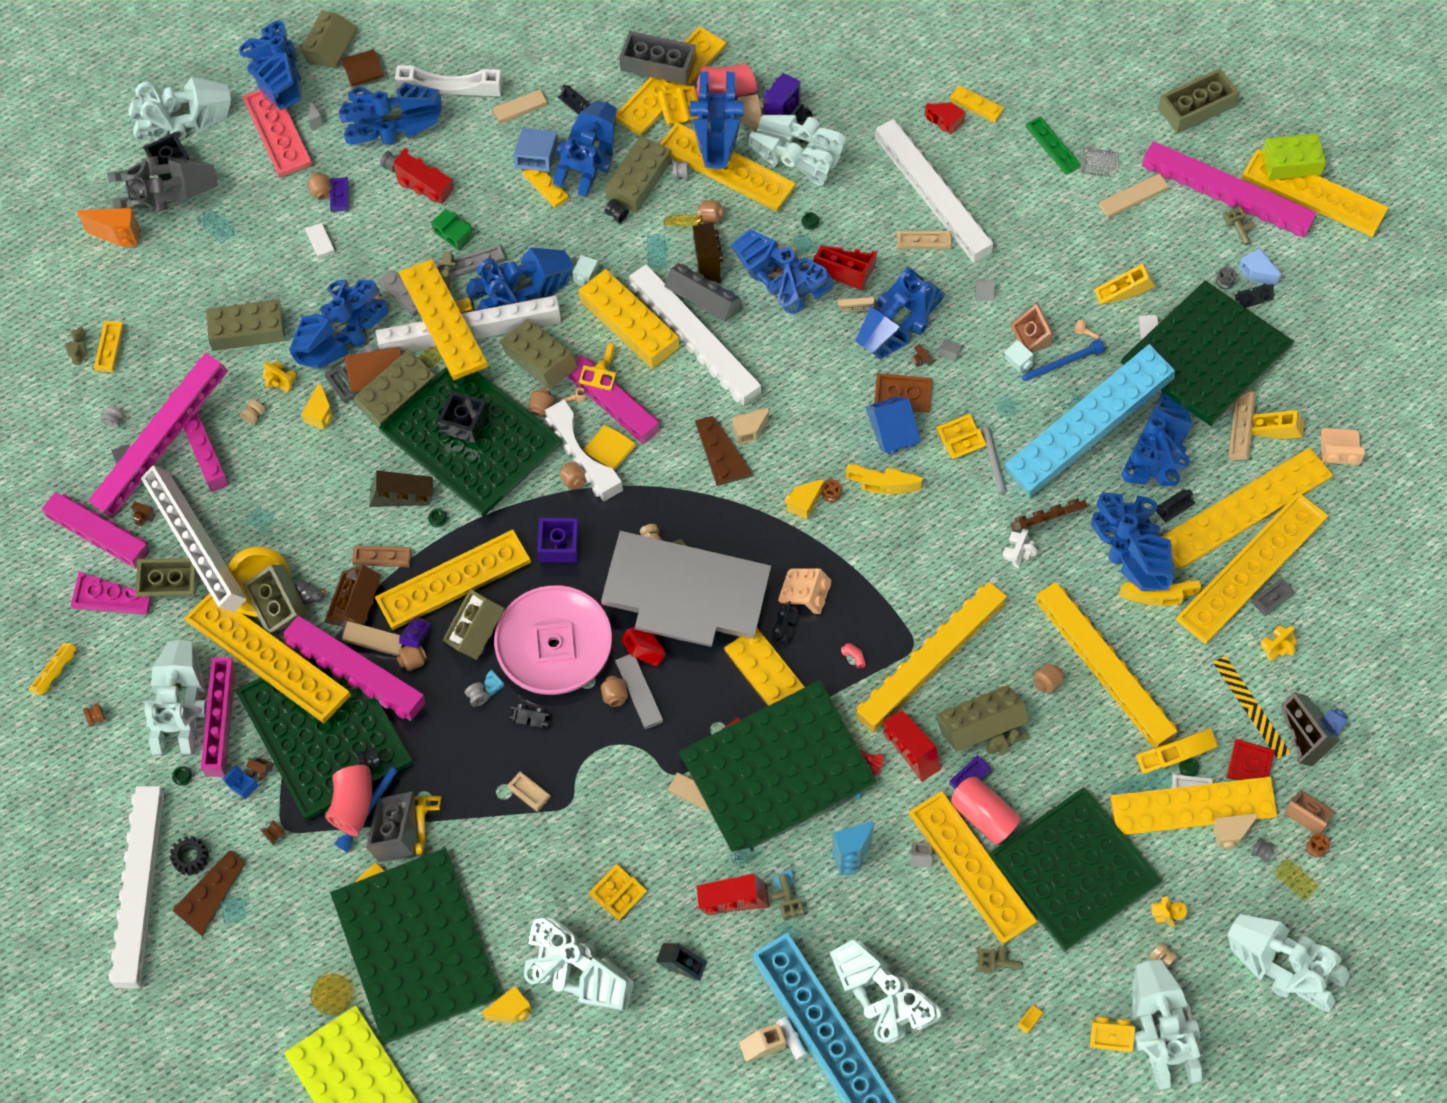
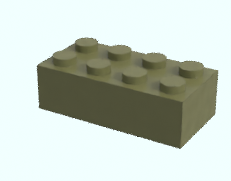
M1221 68L1161 95L1158 109L1176 133H1179L1236 106L1240 93Z
M639 136L605 186L606 199L609 201L616 199L620 202L621 206L624 205L629 210L637 213L671 163V149Z
M279 299L206 309L208 341L213 351L285 341L284 315Z
M529 319L500 340L506 355L548 389H551L578 368L572 352Z
M408 349L354 396L353 403L379 428L427 385L435 375Z
M1009 685L1001 686L992 692L981 694L977 698L964 701L960 705L947 708L943 712L936 714L941 734L956 752L1029 722L1024 702Z

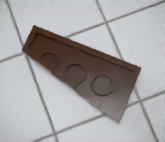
M713 416L695 420V425L716 486L752 477V472Z
M1079 498L1067 501L1068 505L1064 507L1058 504L1050 507L1051 511L1045 513L1043 510L1033 512V517L1027 519L1025 515L1015 518V522L1010 524L1012 531L1023 529L1042 521L1087 508L1086 500L1079 501Z
M229 850L172 911L203 937L209 923L214 919L216 911L224 902L229 889L234 885L244 868V861Z

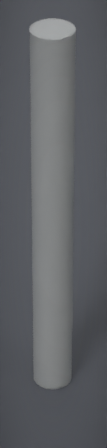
M989 426L982 427V432L987 445L999 495L1005 494L1006 490Z

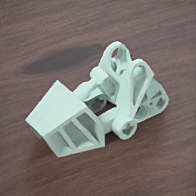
M191 77L184 86V92H175L172 87L166 88L163 92L152 82L140 83L135 90L136 97H140V100H132L128 109L130 119L136 122L133 129L135 140L143 142L167 135V131L170 134L175 132L180 140L186 137L185 128L195 127L196 133L227 118L231 103L227 84ZM144 87H151L149 90H142ZM189 103L191 114L170 118L171 113L177 112L181 108L180 104Z
M763 115L756 133L751 132L749 135L748 146L774 168L782 160L789 167L795 166L812 183L823 186L827 180L828 172L837 165L847 139L840 132L820 128V123L812 117L807 118L805 123L800 125L797 124L796 115ZM794 138L809 141L810 143L803 150L798 144L792 143Z
M169 641L152 668L151 687L153 693L156 694V700H147L145 703L146 727H150L151 730L148 738L153 755H163L166 739L164 732L180 731L178 740L181 754H193L196 734L195 718L206 717L207 700H198V696L200 693H206L199 658L192 641ZM175 683L181 684L182 687H187L185 703H180L179 692Z
M1239 914L1228 933L1231 951L1260 981L1264 974L1273 978L1275 981L1271 986V990L1280 997L1287 998L1290 992H1295L1299 997L1319 1009L1330 1012L1335 1004L1332 993L1325 990L1327 986L1325 982L1330 980L1339 986H1345L1350 977L1347 968L1339 964L1342 958L1330 948L1317 945L1306 936H1300L1297 942L1288 938L1287 935L1290 930L1280 921ZM1276 951H1282L1289 955L1288 958L1296 972L1295 975L1272 962Z
M541 918L533 922L529 944L539 946L540 951L537 959L526 960L524 977L530 984L546 983L554 977V990L573 993L574 996L579 997L580 1003L619 1011L628 1009L634 985L633 979L610 959L602 958L601 960L595 957L596 951L593 945L589 943L576 944V935L554 918ZM566 934H568V935L571 936V938H572L571 944H567V943H568V937H567ZM572 964L584 971L580 976V985L577 984V986L569 984ZM531 969H533V978L535 981L529 978V971Z
M851 940L830 952L845 991L847 993H854L857 1000L861 1002L865 1017L876 1018L880 1016L874 1030L878 1041L893 1043L905 1038L906 1024L909 1022L914 1030H922L941 1020L942 1009L923 992L912 990V983L909 979L894 976L889 971L892 966L861 941ZM879 984L882 990L888 994V997L871 1005L865 989ZM912 995H915L916 998L914 1004L911 1003ZM886 1028L890 1031V1035L887 1038L885 1037Z
M1151 960L1137 964L1134 974L1132 1023L1140 1021L1142 1031L1135 1032L1134 1034L1136 1050H1144L1149 1054L1159 1090L1171 1087L1170 1072L1167 1064L1176 1065L1185 1061L1184 1067L1190 1084L1201 1082L1202 1070L1198 1057H1201L1198 1040L1200 1038V1031L1197 1021L1195 1019L1185 1020L1183 1012L1187 1011L1188 1005L1182 989L1161 960ZM1157 1010L1161 1011L1163 1015L1160 1018V1039L1157 1037L1151 1016Z

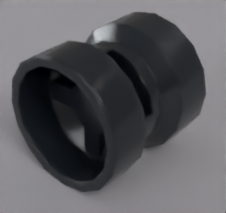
M612 199L607 203L604 213L612 216L617 223H621L627 218L629 209L624 205L621 206L618 200Z
M376 747L371 748L367 753L363 751L356 753L359 765H366L369 768L381 766Z

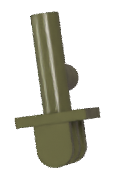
M1237 207L1236 210L1231 209L1230 212H1223V218L1226 222L1225 226L1235 225L1243 244H1249L1251 241L1246 231L1255 228V223L1251 221L1242 225L1241 222H1243L1247 214L1243 212L1241 207Z
M445 251L442 254V262H437V264L444 266L441 275L450 291L451 266L458 267V264L454 263V255Z
M83 328L72 330L71 335L74 342L65 343L68 356L71 357L74 365L81 364L82 358L87 357V351L84 342H82Z
M1013 729L1008 737L1004 738L1002 733L996 735L987 745L986 752L989 754L999 752L1003 756L1009 748V744L1028 739V734L1026 731L1019 733L1018 730Z
M787 874L779 875L782 890L771 892L770 895L772 901L781 898L785 899L784 903H780L783 920L790 916L794 918L798 914L804 915L801 899L793 900Z
M998 946V958H995V949H977L979 958H976L978 963L976 971L989 974L994 970V966L1016 970L1021 968L1020 961L1006 960L1005 946Z

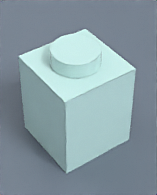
M581 255L572 272L574 282L584 286L596 277L599 271L598 260Z
M1018 340L1004 352L1005 359L1020 373L1024 370L1027 371L1033 365V354Z

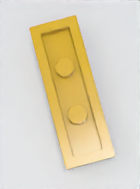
M960 85L950 96L951 102L996 123L1004 111L1003 106Z
M526 169L522 172L523 176L555 209L569 200V196L562 188L553 185V179L545 171Z
M104 321L94 364L96 372L114 373L124 329L123 322Z
M63 643L28 690L36 695L45 694L50 689V683L53 679L62 673V667L65 663H68L74 657V651L77 648L71 643Z

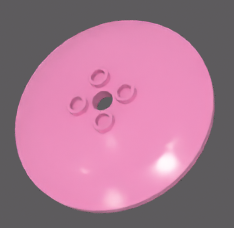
M556 585L530 590L515 599L505 609L501 619L498 621L494 637L496 656L505 674L520 687L534 693L547 695L568 693L581 688L593 680L606 664L612 645L610 623L602 607L592 597L580 590ZM551 640L559 641V645L556 647H551L548 644Z

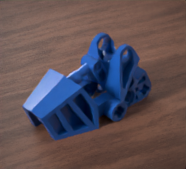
M276 20L261 29V38H248L239 47L238 51L242 57L253 59L248 64L247 70L256 79L257 86L265 99L279 110H283L301 101L302 86L300 84L301 76L295 65L297 62L296 49L292 41L287 39V29L283 21Z
M700 71L699 101H690V117H699V119H692L699 150L706 168H727L735 149L740 126V119L735 118L743 117L744 110L743 101H735V72L726 71V94H709V71ZM709 121L711 122V129H708Z
M404 82L396 89L397 96L390 98L383 91L372 93L365 87L353 89L348 94L349 101L352 102H343L339 110L342 122L355 123L349 124L344 132L346 144L355 145L373 141L379 135L383 144L390 145L397 141L396 133L405 132L407 138L437 124L442 110L439 89ZM393 106H400L402 119L381 122L384 115L392 111Z
M596 100L579 113L571 128L568 140H562L559 145L557 155L561 156V160L556 168L553 185L560 188L563 187L569 168L581 171L583 175L578 194L586 197L596 178L597 171L600 170L605 173L609 171L612 158L605 155L613 154L615 106L608 102ZM596 136L597 140L600 141L598 147L594 146Z
M749 229L731 244L732 250L750 277L756 281L763 282L771 295L778 294V302L785 312L795 314L806 308L803 297L810 292L816 299H819L833 289V279L824 267L807 258L798 259L791 248L784 247L779 249V245L775 240ZM803 263H808L809 267L805 268ZM778 267L784 270V273L771 281L768 278V275L773 271L776 272ZM828 281L829 285H824L823 287V284H825ZM796 303V308L794 310L790 311L787 309V307H790Z
M529 248L520 258L521 265H517L515 261L498 265L494 259H487L476 269L481 277L470 280L466 293L470 300H476L486 295L490 297L481 299L476 311L530 301L536 298L551 297L568 284L573 269L570 257L565 250ZM525 274L527 279L532 277L533 286L515 292L512 291L520 275Z
M908 266L900 274L893 286L887 292H883L878 298L877 303L880 309L878 310L871 306L855 341L881 360L909 344L911 331L918 335H922L929 326L927 321L928 315L942 302L945 293L929 280L923 282V277ZM902 305L909 311L911 310L912 313L899 325L892 319Z
M347 279L334 281L328 286L327 290L333 300L330 304H324L320 307L321 315L314 314L301 317L289 350L298 364L320 369L348 355L349 353L345 347L349 343L354 347H359L366 342V336L362 328L369 329L389 313V306L385 300L373 299L379 293V288L374 281L358 280L354 287H349ZM340 286L339 289L332 291L334 287ZM335 321L338 323L348 322L349 324L334 338L332 333L335 330L332 324Z
M1162 393L1121 473L1123 479L1128 483L1146 485L1150 477H1154L1160 486H1175L1181 479L1177 470L1186 469L1190 463L1189 457L1185 454L1187 449L1183 445L1184 439L1187 437L1192 425L1189 411L1164 393ZM1181 459H1183V460L1185 461V464H1183V463H1181V462H1179V461H1181ZM1167 475L1174 477L1176 480H1170Z
M1100 494L1097 501V507L1100 511L1093 514L1091 526L1104 543L1112 544L1108 555L1109 560L1114 564L1123 563L1120 572L1140 591L1168 590L1173 581L1171 540L1159 537L1160 526L1151 524L1149 517L1157 509V503L1151 498L1137 495L1135 503L1123 502V494ZM1148 503L1151 504L1153 507L1147 509L1144 507L1143 504ZM1111 532L1114 534V537H1108L1105 533Z

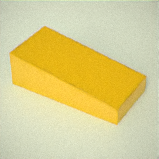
M1032 1005L1017 1027L1028 1034L1043 1012Z

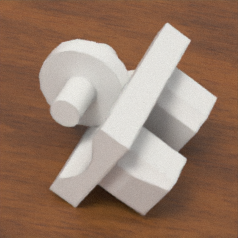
M1023 528L1021 533L1012 531L1009 542L1016 546L1015 548L1005 547L1003 552L1004 559L1012 561L1013 566L1017 568L1020 567L1023 558L1028 560L1030 556H1036L1038 551L1034 547L1035 542L1030 541L1031 539L1027 535L1028 529Z

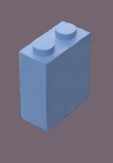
M522 128L514 152L515 168L549 172L557 148V131Z

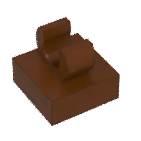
M920 343L914 347L918 354L914 355L911 360L917 368L924 362L928 366L934 363L931 356Z
M134 501L131 508L134 512L132 519L135 520V524L142 527L145 520L152 522L155 517L152 508Z
M259 757L248 759L246 767L251 768L249 777H253L255 772L258 771L260 774L258 780L265 779L266 772L272 770L274 763Z

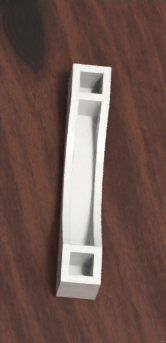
M397 65L395 76L397 88L406 82L439 89L440 94L501 97L503 84L501 70L482 69L470 75L444 76L429 73L415 66Z
M562 400L546 409V418L544 420L549 428L552 427L555 431L554 433L563 440L564 450L567 455H572L574 458L573 462H577L586 472V482L592 484L594 494L597 497L600 496L604 502L622 492V481L611 467L595 462L579 447L574 437V413L566 401Z

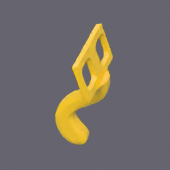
M608 343L604 358L594 367L583 366L579 384L609 391L612 390L616 373L607 371L606 368L610 365L615 347L613 343ZM586 370L595 372L592 382L582 380ZM606 374L613 377L610 386L600 384L602 375Z
M441 796L414 797L415 801H418V805L415 806L417 825L416 855H422L425 850V814L428 810L440 809ZM428 801H438L436 806H426Z

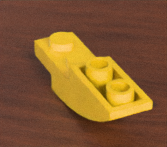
M848 464L846 468L845 478L862 483L861 490L880 494H903L921 490L922 477L913 473L901 472L896 468H886L885 474L878 470L863 468L857 464Z
M1185 580L1182 583H1172L1168 590L1140 591L1132 582H1126L1121 585L1119 595L1127 600L1141 604L1174 606L1181 605L1184 597L1198 595L1201 585L1199 580Z
M1208 728L1141 752L1135 756L1142 774L1189 759L1214 749L1218 745L1212 729Z

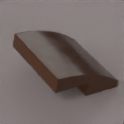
M374 49L342 58L351 87L384 77Z

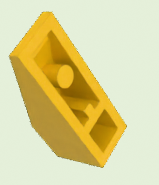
M1141 264L1095 288L1094 291L1100 305L1140 295L1156 287L1150 271L1144 264Z
M1298 410L1254 414L1252 435L1278 439L1303 438L1304 420Z

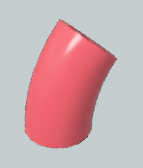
M746 63L728 67L704 66L701 71H709V94H726V71L735 72V99L741 96L754 95L757 92L754 75ZM699 74V78H698V82H697V90H696V94H697V98H698V99H699V79H700V74Z
M366 765L343 768L332 777L333 799L325 817L336 828L351 836L359 835L371 805L372 777L370 768Z
M970 777L964 780L956 788L952 796L953 807L994 845L1003 841L1021 820V816L977 777Z

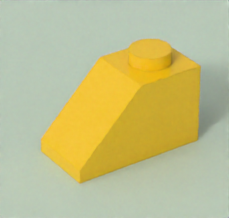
M318 384L302 412L304 423L325 430L327 424L329 425L332 422L333 414L323 388Z
M820 479L795 487L793 492H789L786 496V510L807 519L823 491L824 481Z
M514 986L481 1013L486 1021L517 1023L519 1020L522 1022L527 1019L532 1009L528 1001Z

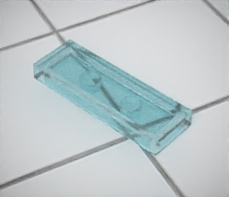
M1159 768L1112 785L1108 790L1111 795L1153 791L1172 786V782L1165 768Z

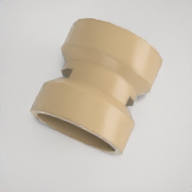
M250 399L246 404V409H243L239 415L245 422L255 425L258 421V416L263 414L265 408L258 401Z
M649 524L640 529L641 536L662 540L658 535V525Z
M1161 942L1152 951L1149 958L1151 960H1161L1168 969L1178 956L1174 952H1170L1167 945Z

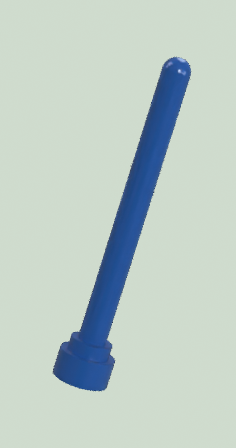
M1100 339L1092 341V344L1083 350L1023 374L1022 380L1028 381L1090 354H1102L1105 352L1104 344Z
M395 767L389 769L372 794L369 813L396 775L397 769ZM346 833L341 838L338 837L334 845L348 853L352 847V838L354 836Z

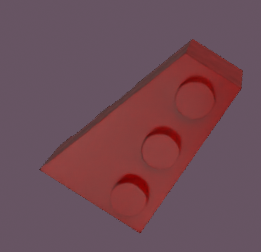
M404 148L393 162L398 184L403 188L412 189L418 195L428 197L432 202L443 204L454 189L452 179L435 167L430 169L422 163L423 159L420 157L418 159L408 154L409 150Z
M821 245L814 256L813 262L824 267L833 280L862 290L876 265L878 251L865 253L860 252V249L846 251L841 247Z
M903 710L883 721V734L885 738L893 743L896 750L902 755L921 782L941 770L936 746Z
M755 873L696 885L698 908L708 916L717 915L722 912L770 908L767 884Z

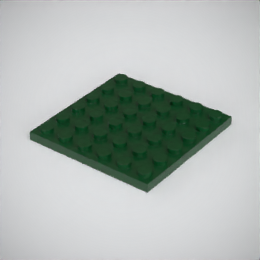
M1085 787L1075 792L988 854L1009 884L1064 953L1162 882Z

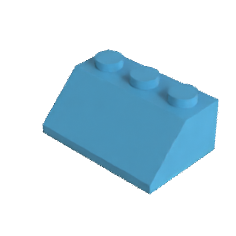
M873 821L833 833L832 855L840 875H852L860 868L872 845Z

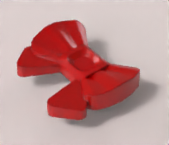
M860 750L866 763L872 765V774L874 776L881 772L880 768L883 765V754H866L863 750Z

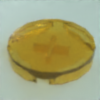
M327 974L320 977L314 983L310 999L319 1013L326 1016H336L350 1006L353 991L350 983L343 976Z

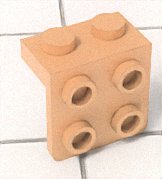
M1323 428L1321 430V461L1323 463L1360 465L1365 455V450L1363 447H1360L1359 432L1357 430Z
M790 569L786 575L778 601L781 604H786L791 601V604H805L814 614H821L832 580L821 569Z

